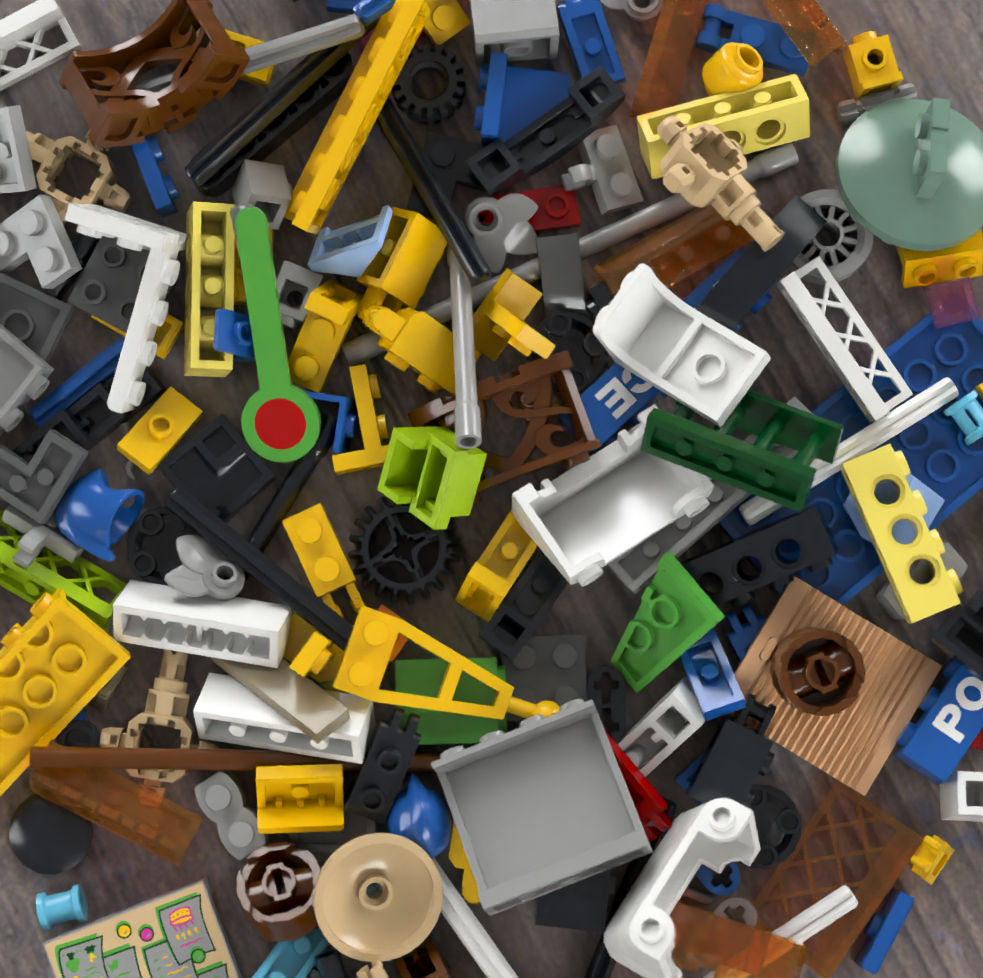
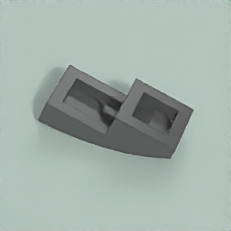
M578 233L536 238L544 318L557 311H572L586 316Z

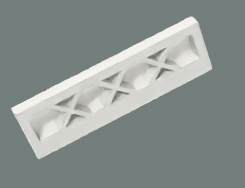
M38 0L0 20V75L1 72L8 73L0 77V91L65 58L73 51L82 49L55 0ZM60 25L68 42L53 50L40 46L44 32ZM32 38H34L33 43H28V42H27V41L31 40ZM21 47L30 50L25 65L17 69L4 65L8 51L13 48ZM38 53L44 54L36 58Z
M820 256L797 271L792 272L776 284L869 423L877 421L889 413V410L913 395ZM814 269H816L825 283L822 299L812 297L800 280ZM829 291H831L837 302L828 300ZM826 306L844 310L848 316L845 334L836 332L825 317ZM853 325L857 329L861 337L851 335ZM850 341L867 344L872 352L869 368L859 367L848 350ZM877 360L884 371L875 370ZM874 375L890 378L899 393L884 403L872 386Z

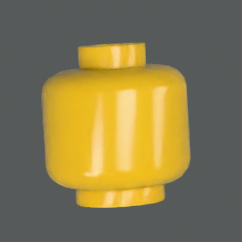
M730 42L723 45L702 68V79L707 94L714 96L721 93L742 92L760 84L763 79V61L760 54L752 46L745 43Z

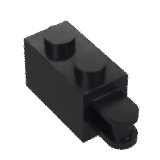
M749 692L745 698L746 708L738 711L734 721L722 717L685 794L703 804L717 798H728L749 809L756 793L751 787L758 774L762 776L766 774L775 753L770 751L774 742L763 736L774 716L777 706L771 703L766 706L756 701V695ZM747 715L759 721L754 732L742 726Z

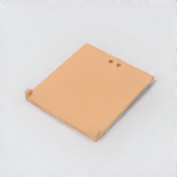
M792 575L794 580L786 585L734 672L735 678L744 698L750 692L756 695V701L766 706L770 703L777 706L764 736L863 796H866L895 747L897 737L911 720L942 665ZM814 627L837 632L851 640L861 653L866 671L864 683L861 684V689L858 692L859 696L855 702L842 712L824 717L802 712L782 700L773 687L770 673L771 654L781 640L795 630ZM739 710L729 714L733 717H736ZM747 715L744 723L756 729L759 721Z

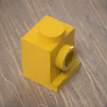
M868 31L853 37V44L848 45L843 57L856 101L860 99V96L889 88L895 91L904 78L902 72H899L889 36L877 37L876 31ZM876 54L879 65L871 64L867 56Z

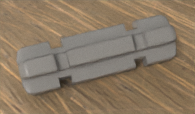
M912 83L897 86L895 91L889 88L860 96L858 101H855L854 98L842 101L837 106V115L842 125L852 124L865 111L879 104L899 99H918L917 91Z

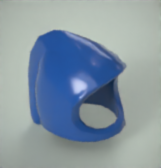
M100 468L77 479L67 489L55 509V522L60 531L73 543L101 559L112 562L116 557L110 550V547L116 544L134 524L142 511L145 495L139 489L115 490L109 488L107 474L104 469ZM136 495V499L130 507H120L128 498Z
M406 773L407 787L396 795L386 818L388 833L410 839L423 848L432 859L442 853L450 843L453 829L452 813L440 794L431 788L424 787L414 773Z

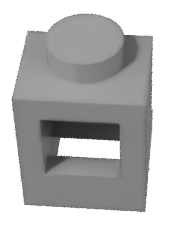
M284 260L276 283L282 324L284 327L294 330L297 323L303 325L309 310L304 307L310 293L326 281L322 275L287 260ZM293 294H301L303 296V302L298 307L289 305V298Z

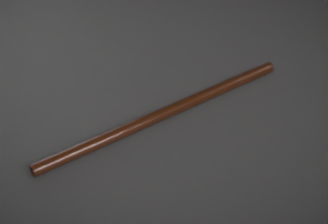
M31 746L30 768L256 771V767L343 764V772H358L361 765L359 763L276 750ZM415 752L406 773L437 774L431 762L441 759L440 754L442 752Z

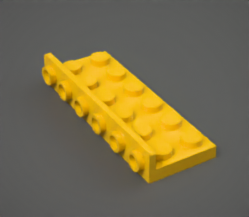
M396 0L392 9L380 17L292 192L291 203L284 215L285 218L292 221L291 224L306 232L317 235L319 230H321L431 13L425 0Z
M60 587L52 595L47 592L44 593L30 609V613L33 616L23 626L18 623L15 624L1 640V644L4 647L0 650V796L30 765L31 746H48L131 658V654L127 649L66 599V592Z

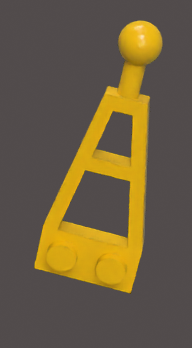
M363 605L358 612L332 685L333 688L373 702L500 720L504 719L506 712L524 719L540 714L544 715L545 718L560 712V706L553 701L545 700L533 704L512 696L514 687L406 621ZM398 633L449 663L437 698L379 690ZM462 671L496 691L492 706L452 700Z

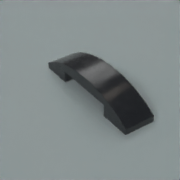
M601 65L567 89L569 94L567 99L505 143L500 138H497L465 161L489 195L531 177L564 156L594 132L626 99L625 94Z
M795 195L772 220L780 230L785 232L782 239L766 252L754 240L695 310L733 331L751 308L823 228L827 221Z
M542 550L536 555L478 636L512 662L569 583Z

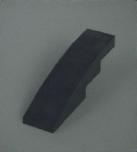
M146 366L142 382L146 384V389L140 405L134 406L132 411L121 414L110 410L107 405L114 379L113 376L106 383L97 384L69 409L60 410L17 446L13 452L30 463L49 430L58 431L89 451L118 429L119 425L126 423L156 399L166 388L152 370Z

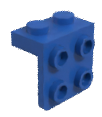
M491 52L490 65H481L479 90L486 91L485 105L476 106L474 130L481 131V145L487 146L497 138H500L505 143L569 97L567 89L571 87V77L563 72L507 66L508 54Z

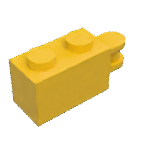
M392 207L393 213L383 246L363 274L356 280L367 287L357 309L359 318L362 317L363 309H365L366 305H370V303L387 307L395 313L398 312L401 306L416 308L447 245V241L437 225L418 212Z

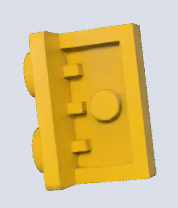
M981 230L967 241L942 250L919 251L896 246L903 266L901 282L904 288L929 286L954 280H968L983 275V233Z
M343 764L256 767L258 833L342 831L344 829Z

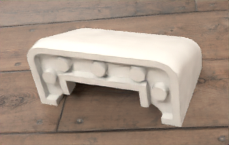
M655 404L637 415V419L641 424L634 426L628 432L626 429L619 432L617 440L590 456L591 460L576 465L551 482L548 478L541 481L540 491L535 490L532 484L528 483L512 494V514L570 585L577 582L582 587L590 584L602 575V567L686 514L688 518L694 517L710 504L707 498L712 493L714 485L707 476L640 450L647 416L654 407L658 409Z
M717 798L681 813L674 820L672 827L669 828L606 926L604 944L609 955L615 961L644 978L682 977L681 970L673 963L671 952L675 947V927L669 915L701 864L719 874L726 864L734 861H742V863L750 867L761 849L752 810L734 800Z

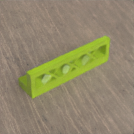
M0 509V526L5 528L8 536L0 537V586L33 605L44 593L47 592L52 595L60 587L66 592V599L108 633L113 620V604L127 583L81 556L74 563H71L45 546L42 548L44 557L36 558L27 569L12 559L21 549L17 544L25 534L3 522L4 511ZM69 566L78 571L79 578L65 579L57 573L56 567ZM105 587L117 595L108 604L94 596L92 588Z

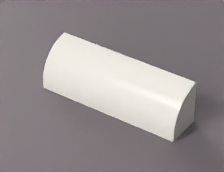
M130 579L113 604V638L119 642L278 668L289 637L292 609L283 604L234 597L226 601L216 600L209 594L190 597L167 585Z

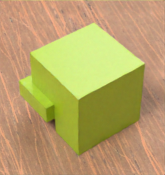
M446 426L393 428L377 490L396 504H410L408 511L432 529H447L450 517L470 516L487 454L477 447L473 449L458 447L456 445L455 432Z

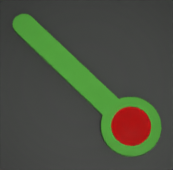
M247 207L237 214L235 227L260 389L245 404L241 417V427L246 442L256 454L272 462L287 463L302 458L314 447L321 431V417L313 399L302 389L291 385L267 217L259 208Z

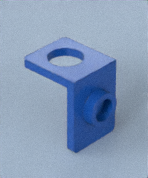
M223 308L217 309L215 313L213 347L216 351L232 354L233 364L255 361L249 315Z
M305 391L313 400L340 404L333 453L342 454L349 452L351 438H356L360 423L358 414H355V399Z

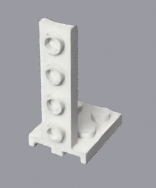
M69 203L65 220L78 224L77 232L100 239L102 236L115 238L116 236L118 237L116 244L121 247L135 251H142V249L150 251L107 400L110 410L122 414L134 410V406H139L143 399L146 384L142 382L146 366L149 367L152 364L156 355L157 343L153 342L157 326H162L166 319L169 304L165 301L169 285L173 286L178 277L180 262L176 261L179 251L185 250L189 234L97 204Z

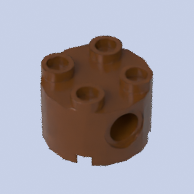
M814 627L795 630L781 640L770 657V673L773 687L782 700L795 709L812 715L824 717L842 712L855 702L859 696L858 692L861 689V684L864 683L866 671L861 653L851 640L834 631Z
M286 841L268 843L253 851L246 859L248 863L243 867L242 871L241 869L239 870L236 878L237 896L251 927L261 935V938L268 942L298 940L313 930L318 929L319 926L313 907V894L321 869L314 855L308 850L304 851L301 848H297L296 844Z

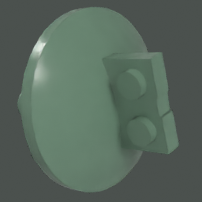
M933 97L932 101L920 99L892 100L865 111L851 124L837 152L835 175L839 193L844 204L865 229L887 244L911 250L935 251L959 245L972 238L983 228V133L973 122L951 109L950 100Z

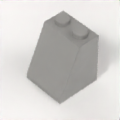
M469 0L476 67L490 65L491 52L508 54L507 64L557 59L560 34L555 0Z

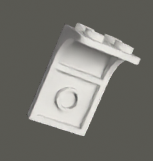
M644 263L639 264L634 271L625 276L619 292L609 305L600 310L593 326L594 335L617 364L719 427H722L771 359L767 351L705 316L678 298L661 283L652 269Z

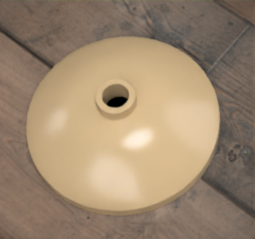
M373 833L360 836L338 848L322 867L317 877L313 894L315 918L327 941L344 955L366 962H375L377 960L383 962L396 959L419 946L434 928L443 902L441 877L430 856L423 848L410 839L390 833ZM379 883L380 887L376 893H366L369 884Z

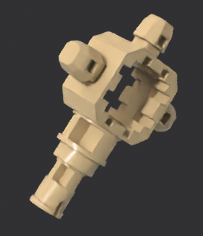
M672 115L660 123L657 127L658 135L667 147L671 146V149L660 161L661 173L664 175L663 184L670 192L680 193L689 204L700 208L711 204L726 221L730 219L736 226L742 225L762 247L764 252L771 249L782 239L785 232L780 230L760 208L762 203L755 196L757 191L742 176L747 169L746 157L742 154V146L735 139L727 138L718 127L708 123H703L687 131V126Z
M26 131L34 176L37 178L39 189L45 195L51 196L63 225L67 222L65 216L69 203L97 204L100 206L104 205L106 208L121 213L127 211L132 198L125 189L116 184L118 177L115 166L108 156L103 154L104 151L108 152L110 147L93 146L88 137L89 131L85 136L87 139L86 143L73 136H67L54 141L41 133L34 135ZM73 155L79 158L81 156L100 167L99 172L101 174L92 184L91 192L88 196L84 195L81 200L76 197L73 198L55 188L56 183L54 179L56 176L59 177L65 167L64 162L66 159L71 160Z
M164 649L159 678L155 677L153 688L148 689L145 712L138 714L129 721L127 732H125V728L120 727L102 729L99 742L100 747L140 748L142 730L145 729L146 724H153L181 730L180 737H182L180 748L220 749L215 743L203 740L196 744L197 729L191 720L186 718L190 694H186L188 682H184L189 653ZM125 769L132 777L145 778L144 783H141L139 787V801L141 805L159 807L163 802L167 788L163 786V781L173 783L191 772V770Z

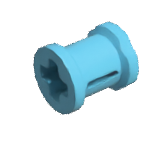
M975 390L943 411L946 416H952L966 436L964 442L967 446L983 436V408L976 399L978 393ZM966 409L977 423V426L974 425L972 420L965 412Z
M81 884L73 885L69 891L53 895H47L45 892L36 895L37 915L44 931L51 930L54 924L76 919L80 923L88 921V905Z

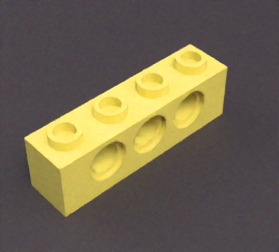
M796 74L762 82L746 91L721 93L637 116L640 152L651 179L664 176L661 173L660 161L671 149V146L667 147L661 140L657 127L665 118L671 115L681 120L687 126V131L703 123L718 127L727 138L735 139L742 146L743 155L810 137L809 98Z
M193 201L186 213V234H189L186 243L184 376L225 378L233 370V355L214 350L213 344L216 310L223 308L234 311L235 234L230 210L235 207V204Z
M887 444L842 463L840 466L842 475L907 623H914L960 604L958 594L963 593V588L954 569L947 571L940 557L941 554L946 552L943 542L936 529L928 530L922 516L927 514L928 510L919 490L911 491L905 478L911 472L902 451L894 452L891 444ZM881 482L891 483L897 490L896 502L889 505L880 503L874 494L875 486ZM905 521L912 525L915 536L910 544H900L895 541L892 536L894 523ZM914 561H924L931 567L932 577L927 584H918L911 579L909 569Z

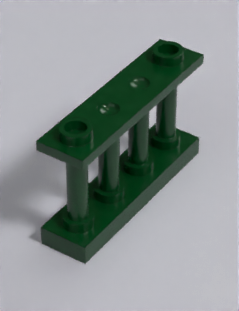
M748 390L722 427L715 425L713 429L690 421L696 412L676 401V405L679 407L674 414L654 407L647 416L640 450L802 513L807 505L817 470L810 467L815 458L830 464L834 462L844 425ZM735 428H738L758 437L752 445L731 437L730 434ZM774 443L796 450L798 453L792 460L773 453L770 449Z

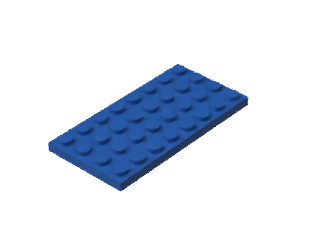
M956 291L884 351L913 393L912 396L889 410L890 412L946 377L953 381L959 392L956 398L875 448L878 449L891 444L894 452L901 450L908 463L910 475L916 477L945 500L929 526V531L938 526L983 487V436L967 446L964 442L966 436L952 416H946L943 412L971 391L975 390L977 392L975 387L983 383V322ZM877 360L875 370L884 371ZM874 375L872 386L884 403L899 393L890 378ZM844 385L811 412L819 417L844 425L840 443L873 423H869ZM978 394L976 399L983 408V401ZM966 409L965 412L972 420L974 425L977 426V423ZM840 470L811 488L809 499L805 506L807 508L818 503L839 548L837 555L831 557L833 564L814 573H809L808 568H804L792 575L834 601L844 605L884 571V568L874 545L860 536L849 514L843 508L850 490ZM751 494L717 524L733 540L798 511L782 506L757 523L749 525L743 519L739 507L757 496ZM784 539L779 542L778 549L784 558L796 559L801 555L800 545L795 540ZM745 556L755 569L761 573L762 566L760 561L753 556ZM786 585L773 590L780 597Z

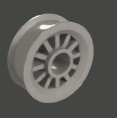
M820 189L807 193L800 199L823 218L821 209H827L826 218H824L827 223L822 229H827L833 234L835 243L832 246H824L817 241L815 236L806 246L809 251L805 255L800 253L787 268L791 273L797 271L810 262L808 259L813 254L817 257L820 256L823 262L826 257L829 264L826 267L837 283L851 276L866 260L873 244V234L865 229L849 212L839 190ZM835 212L842 215L838 220L833 219ZM847 220L850 226L842 227L841 224ZM852 233L854 234V239L844 237ZM844 247L851 248L852 252H848ZM836 255H837L841 260H843V262L838 263V260H837ZM816 269L801 278V280L811 284L825 285Z

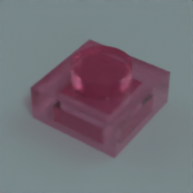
M970 276L926 288L936 329L976 320L980 317Z

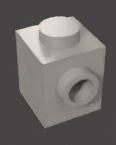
M244 159L232 187L235 206L253 204L266 215L268 228L278 230L292 200V185L287 182L284 166Z

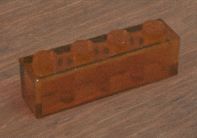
M709 204L703 208L698 207L592 268L599 281L604 282L612 298L619 292L625 276L634 271L641 263L649 266L661 283L669 288L754 238L742 225L736 226L730 219L726 221Z
M682 901L677 902L669 915L675 927V947L671 952V956L675 957L673 963L680 968L698 973L699 966L715 971L714 978L800 977L809 945Z

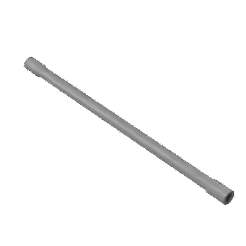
M790 142L775 146L756 155L752 160L746 162L747 169L742 176L748 183H751L760 178H767L799 163V158L793 144ZM677 193L579 238L581 260L698 206L689 204L680 193ZM538 257L510 270L528 284L541 279ZM502 274L471 288L472 309L478 308ZM451 297L421 311L440 324H443L452 319ZM370 331L342 344L341 348L350 367L385 352L384 349L376 344L380 339L379 335Z

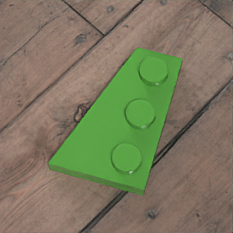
M670 551L661 557L656 567L658 571L652 583L647 586L641 598L643 601L634 619L629 622L610 660L636 693L650 684L725 618L723 613Z

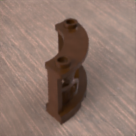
M172 0L164 13L150 27L134 38L105 49L73 51L59 83L63 89H67L88 123L90 127L88 137L93 146L117 147L145 142L144 136L164 129L170 134L199 118L200 116L197 111L214 97L219 101L233 87L244 72L250 58L244 49L235 46L211 10L213 5L210 0ZM201 27V31L197 37L196 32ZM179 64L173 74L171 85L157 93L148 90H133L142 74L156 66Z
M568 350L549 355L547 359L540 358L517 366L518 369L514 372L498 377V383L494 375L477 381V401L480 408L481 432L487 421L488 410L486 401L493 399L495 405L509 416L531 419L520 444L510 458L496 455L479 446L477 447L485 452L487 456L473 505L482 502L480 494L561 462L565 463L566 468L591 460L588 452L601 447L599 438H595L572 376L570 367L574 365ZM552 377L555 378L565 406L551 407L553 399ZM522 391L525 394V401L522 404L534 403L533 409L521 410L515 408L512 404V396L516 392ZM456 394L445 398L440 397L408 413L412 427L446 426L455 432L454 410L456 407ZM565 413L569 416L578 441L559 447L553 443V435L558 431L566 432L567 430L561 425L547 424L550 415ZM536 447L548 455L526 463ZM485 467L503 472L485 479Z

